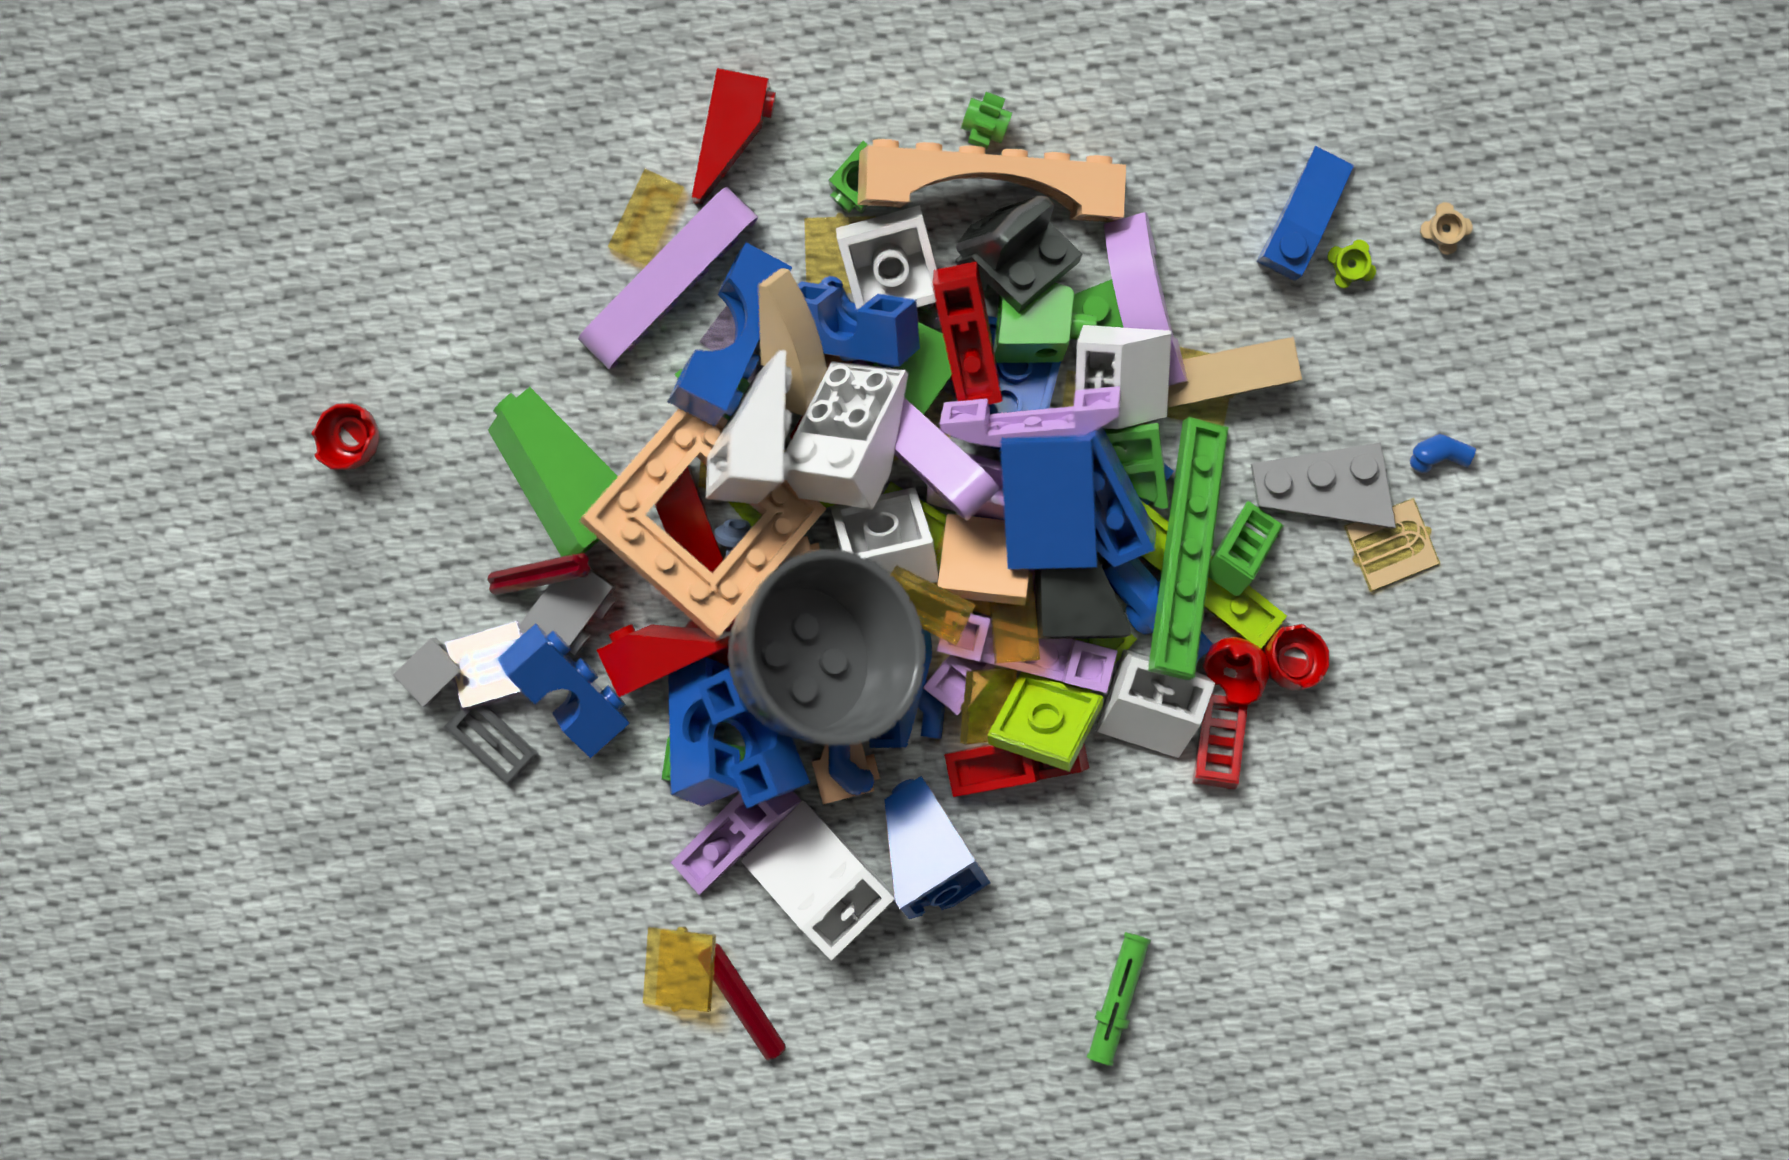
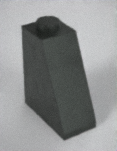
M1098 558L1097 567L1035 569L1036 639L1125 638L1131 635L1130 625Z

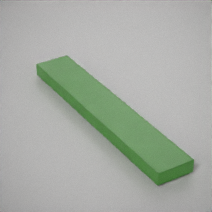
M1188 417L1182 422L1148 671L1187 681L1195 678L1228 427Z

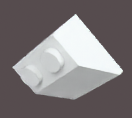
M920 205L836 228L838 245L857 310L876 294L917 300V307L936 302L932 281L933 271L937 268Z
M916 487L880 495L873 509L841 504L830 506L840 550L861 555V558L866 557L888 571V575L893 576L904 589L938 582L939 577L934 545Z

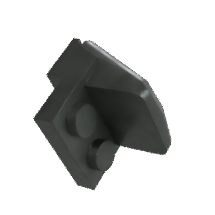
M1036 196L1000 208L970 225L956 245L960 256L956 258L955 263L961 265L977 262L983 290L987 291L992 287L1019 313L1080 262L1083 253L1050 223L1055 205L1045 196Z

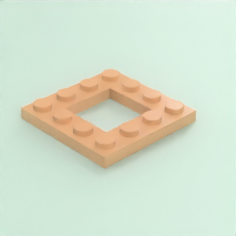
M678 409L579 522L715 640L738 615L743 605L753 595L760 583L780 565L826 508L819 501L799 498L787 480H783L758 504L749 503L762 516L716 570L711 573L645 515L695 457L707 466V456L728 422L722 416L718 423L712 426Z

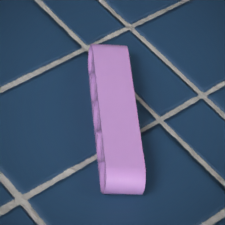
M728 187L723 188L583 330L578 340L609 370L614 368L618 364L616 360L626 349L631 351L648 333L646 329L657 318L661 320L679 302L677 297L687 287L691 289L709 271L707 268L717 256L722 258L739 240L737 236L748 225L752 227L756 223L758 216Z
M864 360L852 362V364L868 365ZM904 398L894 455L962 518L969 520L999 490L998 485L975 461Z

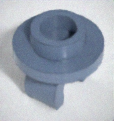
M730 519L715 529V540L727 546L726 557L751 529L752 526H750L748 521Z

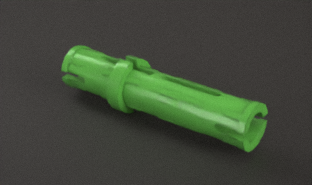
M1129 932L1124 933L1125 937L1112 973L1102 1010L1096 1011L1095 1019L1098 1020L1090 1051L1087 1053L1088 1059L1113 1066V1059L1122 1031L1129 1027L1130 1020L1127 1019V1015L1139 981L1148 945L1151 943L1150 939ZM1131 958L1133 960L1123 994L1120 995L1121 982L1128 960ZM1119 1003L1110 1036L1106 1038L1105 1035L1114 1005Z

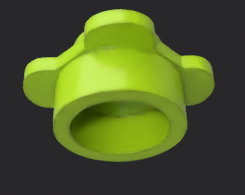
M1358 239L1347 247L1340 248L1334 246L1329 250L1327 259L1334 266L1336 273L1334 282L1338 287L1348 288L1352 282L1361 279L1368 282L1375 277L1376 268L1372 265V259L1368 252L1369 245L1364 240ZM1349 260L1355 261L1356 265L1354 268L1348 266Z

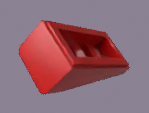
M1211 694L1200 725L1192 783L1236 789L1239 784L1248 705L1231 704L1226 701V696ZM1213 705L1224 706V707H1230V708H1213ZM1212 709L1237 713L1236 721L1213 718ZM1210 727L1234 730V738L1210 735ZM1208 745L1232 748L1231 756L1208 753ZM1206 762L1230 766L1229 773L1205 770Z

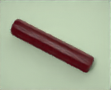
M583 553L572 554L491 572L487 577V581L490 584L489 591L494 595L587 577L591 570L588 565L589 558Z
M716 943L703 950L699 955L701 962L764 1058L770 1061L780 1056L786 1050L785 1043L722 947Z

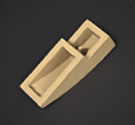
M781 268L758 285L761 365L765 366L779 350L786 351V366L791 368L792 378L788 393H785L784 409L796 414L805 415L827 372L821 340L806 300L790 270Z
M1294 337L1184 359L1183 364L1188 381L1169 386L1168 408L1248 393L1302 380Z

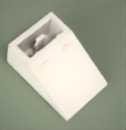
M779 350L755 375L707 456L706 499L758 504L786 479L789 470L788 453H783L784 436H787L790 428V411L784 408L785 393H788L792 378L791 368L786 366V351Z
M836 361L831 362L785 452L789 455V470L786 480L799 498L867 509L874 508L891 473L908 378L906 370Z
M804 800L741 860L797 926L830 960L835 958L895 899L894 892Z

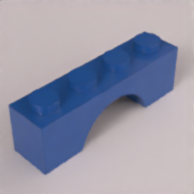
M747 242L744 244L735 257L718 292V296L726 303L734 318V343L716 351L695 350L684 365L667 401L668 403L712 426H715L724 414L732 416L743 395L742 392L736 390L741 378L746 380L750 378L759 360V356L753 353L758 341L760 342L758 285L781 268L791 271L792 266Z

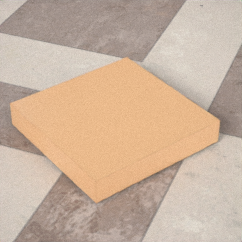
M947 514L937 596L1025 606L1029 569L1007 568L1005 520L971 517L969 520H965L960 515Z

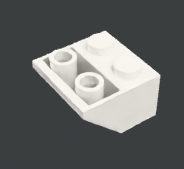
M1083 325L1077 341L1075 391L1120 386L1121 390L1119 416L1104 425L1103 428L1121 429L1167 417L1172 331Z
M1124 649L1096 731L1179 758L1201 725L1215 683L1206 675L1195 672V678L1189 681L1148 671L1150 657Z

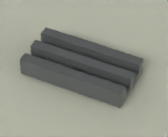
M484 702L462 707L444 726L446 730L507 786L539 754ZM475 708L525 755L521 759L515 756L470 714L471 710ZM464 720L514 767L507 772L458 727L459 723Z

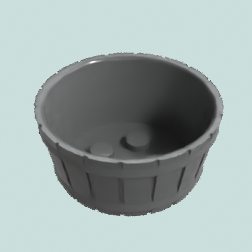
M830 549L807 552L802 556L798 555L786 561L760 583L736 617L730 635L728 657L734 686L745 706L761 723L773 731L791 738L803 739L817 744L845 745L867 741L869 738L877 737L895 725V721H899L908 711L915 699L913 697L917 695L922 682L923 663H925L924 634H921L923 629L918 613L913 603L909 601L910 597L893 576L888 575V571L866 557L861 558V555L834 549L830 551Z

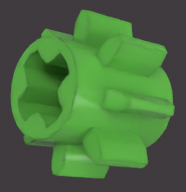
M989 92L985 93L983 101L971 98L960 128L971 132L968 143L984 147L985 149H988L991 140L1002 144L1013 113L1002 109L1006 98Z

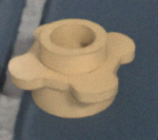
M1443 202L1436 207V214L1431 220L1421 224L1420 233L1423 238L1434 241L1439 246V251L1442 254L1449 255L1456 251L1457 243L1464 236H1468L1472 232L1473 225L1468 218H1464L1460 212L1454 210L1452 204ZM1443 225H1449L1450 231L1448 233L1443 231Z

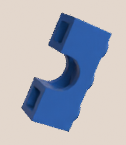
M803 281L797 284L813 316L825 354L839 356L840 359L845 361L865 360L877 362L881 367L893 368L902 365L920 349L917 300L876 294L856 310L857 321H855L846 314L841 305L839 287Z
M535 623L499 655L496 660L506 677L534 704L554 690H569L566 700L552 714L562 731L591 759L630 724L621 710L626 704L609 685L602 689L594 682L598 675L586 661L580 658L577 662H574L567 655L571 650L570 647L554 630L547 635Z
M704 657L668 674L671 795L702 807L739 791L730 766L740 762L739 749L713 739L717 724L713 725L697 686V683L730 667L708 657Z
M730 668L697 683L713 725L722 722L730 723L738 729L743 737L746 749L743 761L730 766L746 808L777 798L810 783L793 739L768 728L748 710L734 686Z

